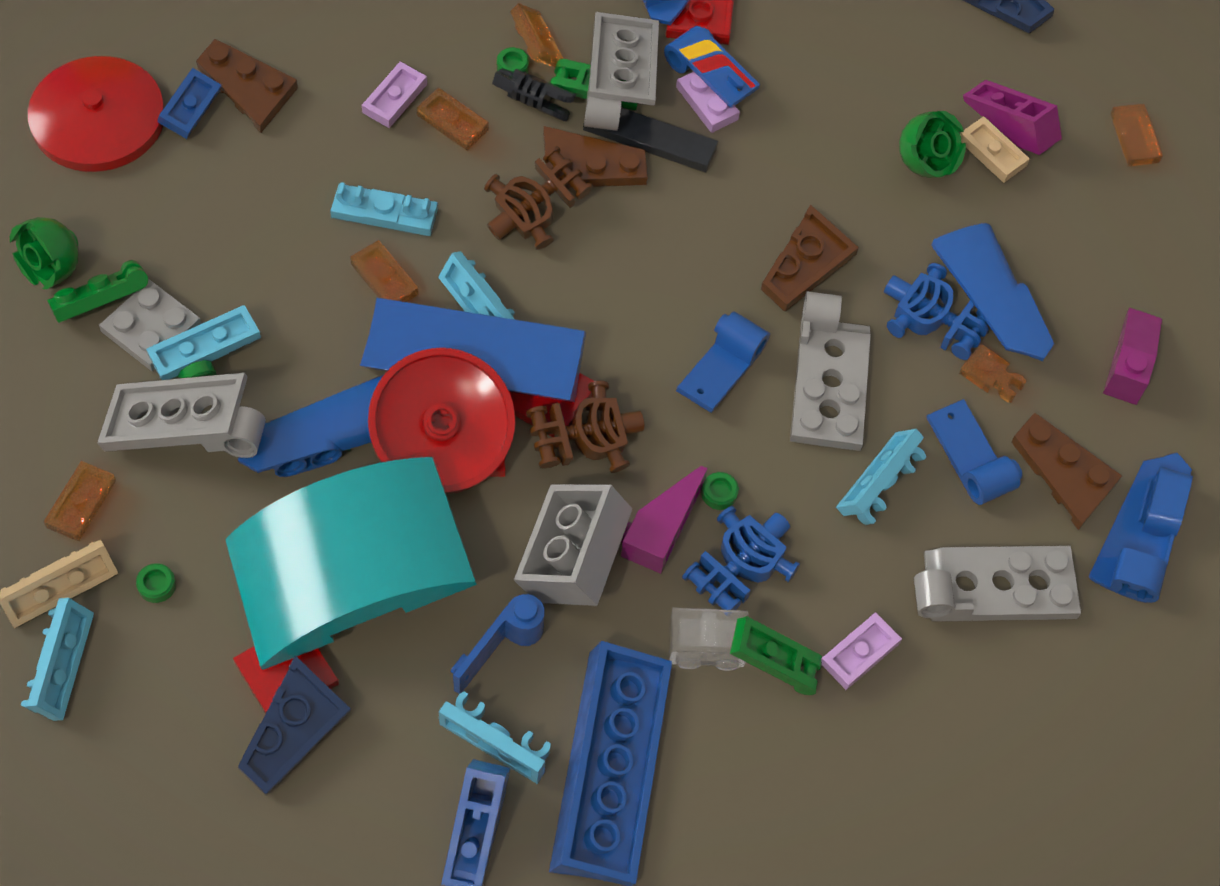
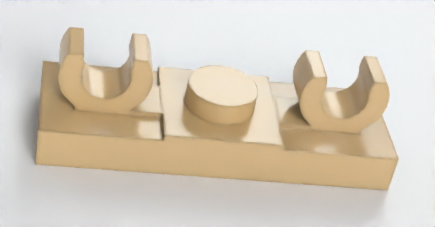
M100 539L30 574L29 577L20 579L19 582L10 587L2 588L0 591V604L12 626L16 628L56 607L59 598L71 599L119 573Z

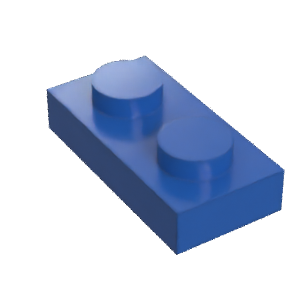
M192 67L160 113L157 122L187 139L220 92L221 84Z

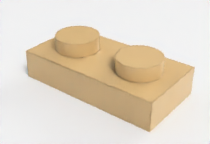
M984 116L960 133L961 143H966V148L1003 183L1028 165L1030 158Z

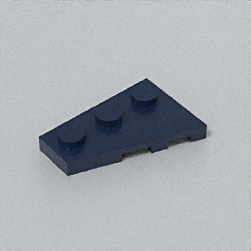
M963 0L1027 33H1031L1053 17L1054 8L1045 0Z
M295 655L287 674L272 699L269 709L244 753L238 769L267 796L351 711V708Z

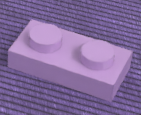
M400 61L362 104V113L390 128L427 86V76Z
M695 72L677 79L676 88L711 133L739 120L740 111L736 106L730 108Z
M875 612L822 657V666L847 690L900 644L902 638Z

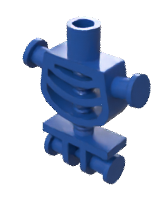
M931 263L927 267L928 275L920 273L912 285L893 275L887 283L884 293L899 301L894 315L896 320L891 319L887 322L889 332L897 338H902L905 335L906 328H909L918 335H927L936 331L943 324L948 325L951 328L945 335L940 348L946 351L951 342L956 339L959 343L953 344L951 347L952 353L959 359L968 360L971 356L970 350L978 347L981 342L980 337H984L989 330L988 324L978 310L976 311L977 317L971 315L975 308L971 300L959 316L950 312L953 303V290L949 284L941 280L947 275L946 268L940 264ZM927 292L931 294V300L925 297ZM938 298L942 300V302L944 303V307L936 304Z
M728 507L717 517V521L720 524L724 523L728 528L724 533L720 549L727 565L722 566L705 551L701 555L700 562H694L685 571L682 578L685 581H692L697 586L696 591L700 595L708 591L711 594L708 602L712 606L718 604L725 611L724 616L727 618L737 610L741 602L744 603L748 599L750 589L739 581L736 575L759 583L768 580L776 570L786 576L785 581L790 582L800 563L796 561L793 564L784 558L787 547L779 539L790 529V524L781 514L774 513L761 525L750 515L740 520L735 514V507ZM731 541L733 543L734 549L738 553L737 555H735V553L731 549V546L729 544ZM701 566L709 574L706 575L703 571L699 569V567ZM716 581L721 584L718 588L713 585ZM728 592H731L737 599L734 600Z

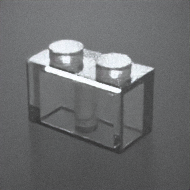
M672 608L669 622V660L672 661V664H678L683 669H696L701 665L716 666L720 670L731 671L744 667L746 662L731 655L730 650L737 619L748 616V611Z

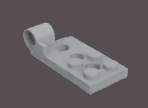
M601 12L595 13L584 127L617 131L621 101L655 105L659 20Z
M806 291L800 327L790 442L861 451L871 338L870 326L839 322L842 296ZM836 346L842 351L843 355L832 357L826 353L825 348ZM834 376L840 381V385L829 387L824 384L822 378ZM824 406L833 407L837 411L838 416L827 418L820 413L819 409Z
M245 373L117 384L97 443L104 452L202 444L207 452L226 451L235 457L250 458L258 452L266 419L262 413L253 408L239 407L248 378ZM213 405L209 411L201 414L204 408ZM178 408H180L179 411H178L175 415L170 416V415L174 414V413L178 410Z
M1071 546L940 547L924 551L926 571L918 573L914 577L918 615L923 618H930L931 621L1078 619L1081 615ZM996 576L1005 577L1010 582L1011 589L1006 591L999 590L994 586L992 578ZM1039 576L1043 578L1047 584V589L1037 590L1033 588L1029 583V577ZM967 577L971 579L975 589L972 591L960 589L956 583V578Z

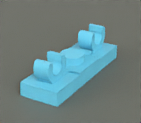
M341 182L338 185L330 213L331 218L431 236L438 211V202L430 201L428 198L418 199L413 198L411 195L405 196L376 189H365L359 185L358 187L349 186Z
M461 251L452 253L438 278L463 310L470 313L514 319V310L506 309L502 304L501 299L486 282V275L484 273L479 274L475 270V261L467 260Z
M243 305L153 345L146 350L161 380H170L178 376L183 368L192 363L202 360H216L229 354L231 351H235L244 345L260 339L261 335L247 308Z
M917 429L895 432L836 506L838 511L843 516L857 515L859 521L865 525L874 524L876 520L870 514V507L872 506L876 512L884 511L887 508L885 502L877 496L881 491L889 489L896 483L899 471L903 474H910L916 471L910 463V456L915 461H921L926 458L925 452L917 447L924 438Z
M59 598L56 608L51 609L48 613L53 619L50 628L43 630L46 638L37 664L35 679L27 683V687L31 688L28 700L21 702V706L53 721L64 719L94 616L92 611L70 598Z
M465 691L458 695L455 703L456 706L447 701L439 710L441 726L534 783H539L545 773V759L550 753L551 743L546 741L539 751L531 750L529 748V744L533 740V733L531 731L524 734L521 746L513 742V739L510 738L511 734L503 726L495 722H491L489 725L481 720L485 713V704L483 702H480L473 711H467L463 708L468 700V693Z

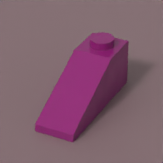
M984 80L963 95L964 101L982 117L984 116L1017 147L1040 155L1062 139L1057 105L989 80Z
M1129 307L1103 394L1137 405L1151 378L1157 357L1162 318Z
M698 467L641 508L632 523L628 521L621 539V543H623L621 557L660 574L662 573L702 490L708 468Z

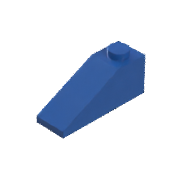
M475 759L467 766L441 885L483 886L511 768Z

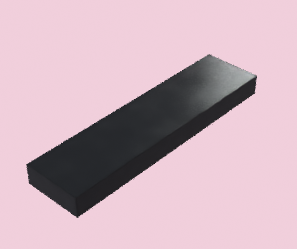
M621 108L617 131L584 127L583 123L584 131L630 147L643 149L650 154L705 173L718 145L717 140Z

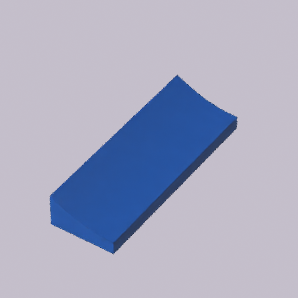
M376 298L371 328L360 366L368 369L388 371L398 361L415 352L431 348H452L470 353L486 362L501 377L509 392L575 402L586 331Z
M601 641L589 652L549 872L603 880L625 886L636 884L672 661Z

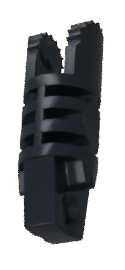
M502 68L495 72L492 82L493 85L508 92L507 96L516 101H520L527 106L536 108L562 121H567L570 113L567 109L551 102L552 98L567 103L573 102L576 94L552 83H547L545 80L529 75V73L519 69H515L512 72Z

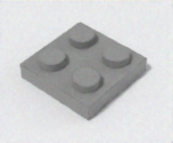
M149 279L145 288L131 295L99 327L104 335L153 372L155 367L146 349L202 323L196 314Z

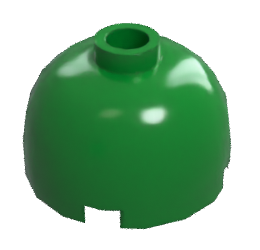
M947 111L925 112L912 118L902 130L899 139V152L904 164L913 173L926 178L943 177L956 172L962 164L966 152V143H961L960 132H964L961 123L954 115Z
M44 217L29 219L12 228L9 236L10 243L16 241L18 250L12 254L21 273L30 283L37 285L40 281L44 285L42 289L47 290L63 282L73 274L79 259L78 239L73 231L55 219Z

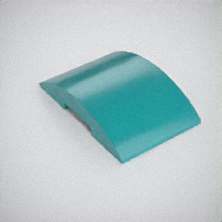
M433 457L399 459L372 464L320 480L265 507L246 520L225 539L262 670L292 659L295 655L299 656L334 642L333 634L402 607L405 613L477 585Z

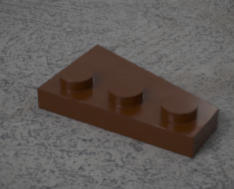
M214 39L196 60L198 70L221 84L220 92L225 93L235 103V107L253 121L254 126L260 133L263 132L298 88L297 79L217 39Z
M544 126L545 154L553 147L558 146L561 149L560 154L563 158H569L573 162L570 170L573 172L579 169L583 173L581 178L586 183H591L593 187L647 185L645 150ZM550 162L545 163L550 170L554 168ZM563 174V175H562L560 178H558V179L561 181V180L564 179L566 176Z
M810 205L800 225L796 227L791 235L789 243L784 251L780 253L762 282L761 290L783 311H787L805 296L806 291H812L856 256L859 247Z
M1036 413L1022 426L1011 442L1034 473L1042 476L1051 488V495L1058 504L1062 503L1071 514V521L1078 530L1122 477L1118 472Z

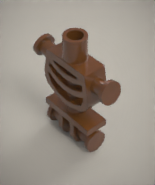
M558 146L550 149L543 157L545 163L550 162L553 165V169L550 170L540 158L535 161V169L546 181L542 186L524 176L514 177L505 185L499 180L500 176L494 174L485 184L484 190L486 192L492 191L497 195L495 203L501 212L487 224L491 233L498 240H501L515 228L524 239L533 236L536 241L534 244L536 250L547 247L554 240L552 235H547L544 230L553 220V210L549 196L556 192L571 209L575 205V197L568 191L570 187L576 191L575 196L578 200L587 196L593 189L591 183H586L581 178L583 173L579 169L573 172L570 170L573 162L569 158H563L560 154L561 149ZM564 174L566 177L560 181L558 178ZM522 189H526V190L532 191V193L529 195L527 192H525V191L522 190ZM541 202H543L547 208L544 216L542 217L540 216V211L538 208V204H541ZM530 211H532L536 220L530 223L528 216Z
M594 381L588 384V390L592 392V398H586L578 405L570 426L565 427L560 403L552 404L549 410L551 422L548 423L545 416L548 412L546 406H538L527 410L526 415L528 418H531L533 427L530 428L531 436H539L540 439L534 443V449L540 452L542 460L539 462V467L546 469L557 466L562 463V466L569 465L573 459L569 443L572 439L586 458L601 460L608 457L612 466L609 468L611 473H617L630 466L629 460H624L621 452L628 444L626 434L644 431L645 424L641 411L620 414L617 399L607 398L606 390L609 389V383L606 381ZM589 411L587 423L582 424V413ZM597 411H601L599 421H597ZM554 434L555 437L548 438L547 435ZM554 449H558L560 458L555 456Z

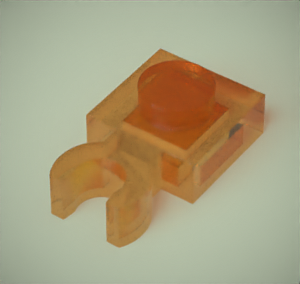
M982 344L963 364L959 372L960 375L986 393L992 387H995L998 390L999 396L1009 403H1012L1017 393L1008 386H1015L1021 391L1027 382L1023 376L1017 373L1006 372L1010 363Z

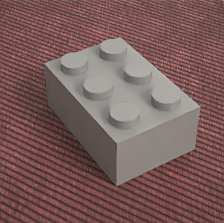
M551 484L514 581L527 594L537 597L542 603L598 606L631 515L632 507L612 485Z

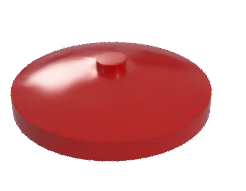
M111 56L84 57L56 68L38 84L29 102L28 123L37 146L52 161L66 168L78 171H107L135 161L153 146L163 128V125L157 121L164 109V102L156 81L146 70L135 63Z
M431 348L404 357L383 375L370 401L368 430L373 449L381 463L399 459L433 457L445 493L452 494L477 486L491 476L500 466L513 440L515 411L511 395L505 383L486 362L461 350Z

